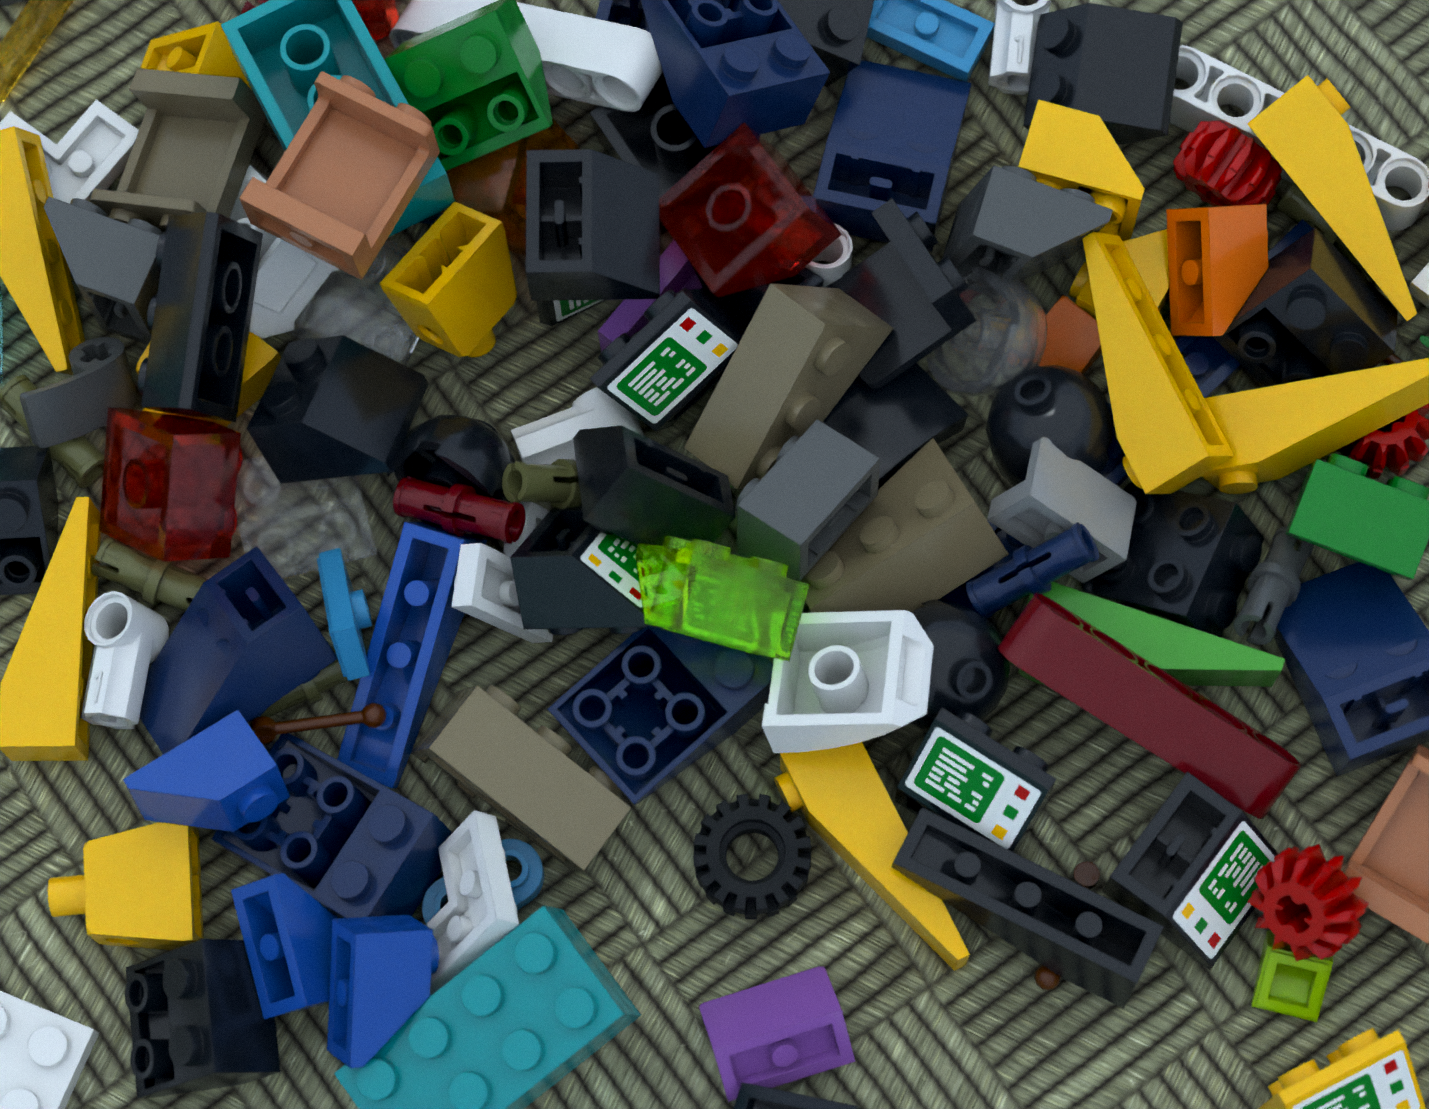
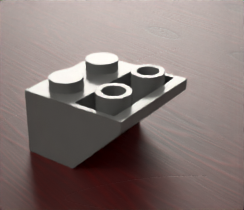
M994 165L959 203L942 259L948 256L967 283L997 293L1070 259L1083 247L1082 238L1091 232H1099L1110 221L1113 210L1096 204L1095 199L1084 191L1072 188L1059 190L1037 182L1035 175L1025 169L1015 166H1003L1000 168Z
M48 197L44 210L74 281L100 327L148 345L151 341L152 332L148 328L147 312L152 297L158 293L161 269L157 264L156 249L159 237L163 232L156 226L140 219L131 218L128 224L106 217L107 214L103 209L83 199L73 198L69 204Z
M818 419L801 437L796 435L791 437L781 448L775 465L761 480L758 478L752 479L743 488L737 499L735 509L738 514V536L736 539V546L738 547V576L747 582L801 581L878 495L880 458Z

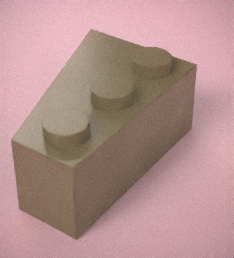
M932 438L878 490V495L801 581H795L812 613L907 610L912 613L916 609L925 606L921 603L942 598L1009 554L934 438Z

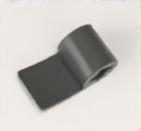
M98 337L82 342L73 348L69 354V361L73 372L72 377L21 393L20 401L34 445L46 448L83 436L117 420L136 407L138 397L123 342L112 337Z

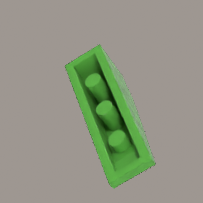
M1055 582L1051 583V591L1043 594L1187 686L1272 687L1281 673L1285 658ZM1031 593L1030 596H1029V599H1028L1027 604L1029 603V601H1030L1031 598L1033 597V594H1032V593ZM1019 668L1018 673L1030 681L1043 684Z

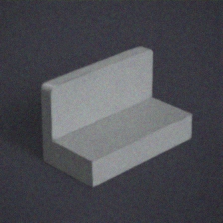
M1042 437L1032 444L1026 479L991 500L987 520L1024 545H1029L1032 548L1070 529L1075 523H1082L1090 532L1099 551V559L1097 561L1090 562L1069 573L1078 581L1085 583L1127 560L1136 500L1132 495L1082 461L1067 457L1050 439Z

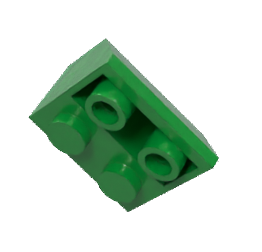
M516 0L495 1L404 41L384 59L408 104L421 111L431 121L440 150L438 158L445 171L547 129L553 124L540 51Z
M1332 453L1330 457L1328 456L1326 462L1319 459L1312 462L1307 469L1285 534L1406 580L1414 579L1429 540V500H1427L1429 488L1397 476H1393V479H1388L1386 484L1365 477L1369 466Z

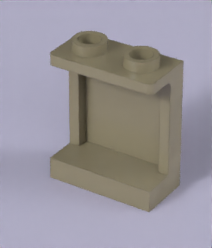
M137 68L129 90L147 107L146 113L117 190L94 189L90 202L103 209L109 218L128 224L131 218L140 219L156 226L162 232L167 230L169 215L212 212L230 218L266 119V115L253 91L241 78Z

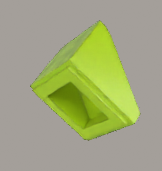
M1268 930L1263 943L1251 1002L1252 1007L1317 1022L1333 965V956L1320 960L1313 954L1308 959L1296 961L1290 944L1284 948L1272 950L1275 935L1271 930Z

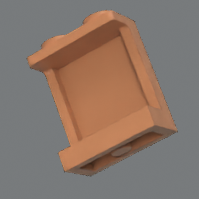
M321 71L314 81L318 99L266 183L252 177L239 200L252 225L362 280L435 162L440 150L431 121L418 109L405 103H398L394 107L377 99L371 88L354 77L343 75L339 80Z
M1418 744L1342 871L1347 877H1362L1359 888L1353 893L1369 903L1366 908L1429 944V749Z

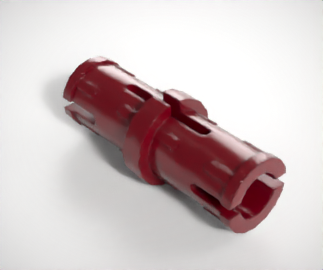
M407 476V478L400 480L393 497V509L397 516L410 517L441 525L446 533L456 536H463L465 533L471 532L512 544L521 536L526 520L525 508L521 503H511L478 495L472 486L465 484H454L452 487H446Z

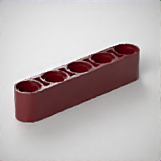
M1040 593L1033 595L997 647L1005 658L1030 676L1185 774L1189 772L1227 801L1256 818L1263 819L1301 767V763L1282 746L1062 605Z

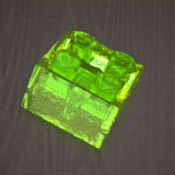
M665 536L662 546L638 544L635 557L646 625L757 656L790 661L810 584L786 578L788 565L755 556H750L749 559L730 554L731 549L698 539H692L691 542Z

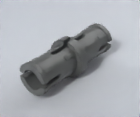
M1288 526L1277 529L1264 562L1258 564L1256 569L1252 570L1248 579V589L1250 592L1234 621V629L1240 637L1245 634L1250 621L1255 622L1246 640L1252 644H1267L1274 638L1276 627L1285 607L1290 606L1293 601L1295 602L1301 590L1299 576L1307 558L1314 549L1313 544L1301 540L1298 549L1294 550L1297 538L1285 534Z

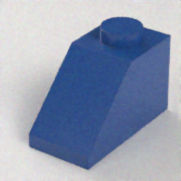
M239 710L234 711L123 779L144 820L230 832L238 830L249 822H257L266 818L277 808L278 804L290 797L278 766Z
M284 873L271 875L232 889L231 893L264 1019L329 1003L332 919L338 918Z
M410 915L332 919L327 1051L349 1068L364 1067L430 997L431 975L436 973L439 964V948L433 935V929Z

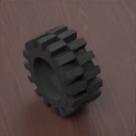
M748 793L737 795V801L730 804L725 799L716 805V812L710 816L707 813L701 821L699 834L696 833L693 860L699 886L703 887L706 897L713 905L718 903L723 907V912L734 916L736 912L745 914V919H757L758 914L767 913L768 917L779 914V908L784 905L791 906L797 900L799 891L801 889L804 890L807 884L809 870L811 869L810 836H807L805 824L800 816L795 818L791 813V807L782 801L779 805L771 802V796L759 794V799H748ZM746 833H759L768 837L774 843L778 851V862L768 876L760 880L751 881L742 879L731 871L726 856L729 846L737 837Z

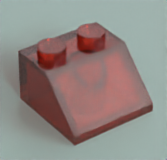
M746 123L737 128L660 198L661 222L711 292L717 297L793 277L842 235L781 153Z
M108 408L99 531L163 562L229 558L232 535L237 526L235 496L237 474L241 469L243 459L240 446L241 433L208 419L127 408Z

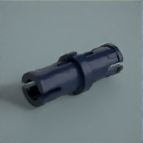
M1077 522L1070 529L1034 548L1029 545L1018 548L1013 552L1012 560L976 579L967 581L966 591L976 611L982 617L989 618L995 612L1031 593L1033 595L1035 593L1043 595L1051 591L1052 582L1090 562L1097 561L1099 559V551L1087 528L1082 523Z

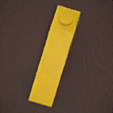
M1307 75L1247 124L1404 319L1409 321L1417 314V310L1350 127L1341 116L1351 107L1328 79H1325L1317 86Z
M13 126L0 130V277L55 371L73 375L69 354L78 344L85 342L69 266L44 210L48 197L53 198L42 143L39 135Z
M1091 232L1082 240L1116 437L1125 453L1122 459L1123 466L1131 481L1138 488L1143 489L1145 494H1172L1234 457V454L1121 237Z
M1429 358L1204 398L1234 457L1201 477L1223 493H1249L1258 488V483L1279 480L1314 462L1316 459H1320L1429 403Z
M76 497L1 681L0 750L11 761H88L90 723L80 717L94 644L87 639L84 631V619L88 608L98 597L99 577L92 574V565L94 563L99 564V561L95 560V556L101 544L102 515L90 497Z
M863 743L807 752L780 753V769L782 774L774 777V780L784 803L791 807V812L801 809L808 825L954 971L965 966L970 954L943 901L892 868L893 861L908 832Z

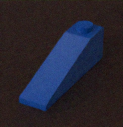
M404 522L367 652L370 675L360 678L351 712L361 711L370 703H378L384 707L387 713L385 723L377 728H370L364 725V723L347 725L337 758L340 762L374 781L393 789L399 785L465 614L451 607L461 544L472 543L486 545L487 542L485 539L466 533L463 536L446 533L442 526L430 522Z

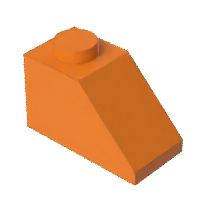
M1266 204L1166 209L1171 335L1223 336L1269 268Z

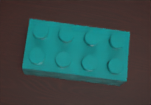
M269 0L221 24L232 53L284 151H286L318 99L314 81L321 71L339 80L343 75L354 77L371 88L377 99L394 107L398 103L408 104L352 0ZM438 157L389 237L448 208L455 201L447 173Z
M542 906L432 994L364 1067L349 1068L347 1065H344L334 1075L359 1109H525L639 1018L641 1014L565 911L559 908Z

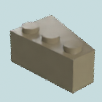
M770 283L684 448L707 466L728 475L729 483L736 489H743L754 478L761 480L775 465L781 448L791 437L795 435L801 437L817 419L821 422L825 420L894 328L839 288Z
M476 685L457 691L415 744L411 754L425 764L429 759L433 760L459 781L457 787L473 799L476 796L480 797L504 816L507 824L570 870L584 871L632 808L618 797L621 790L601 769L591 766L586 772L567 757L572 747L558 734L543 725L535 731L519 719L516 715L521 710L520 705L499 688L489 685L486 691Z

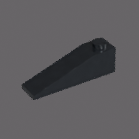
M924 808L920 809L892 864L893 869L1058 976L1123 1009L1137 985L1164 926Z

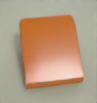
M1062 295L1029 337L1019 354L1035 367L1060 365L1084 374L1102 354L1097 321L1068 297Z

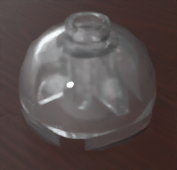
M982 267L970 268L974 272L966 277L962 276L969 288L962 292L960 296L977 321L935 349V358L927 356L926 358L929 370L943 387L953 392L970 396H994L1017 376L1040 365L1046 348L1048 325L1043 306L1026 284L1003 275L998 271Z

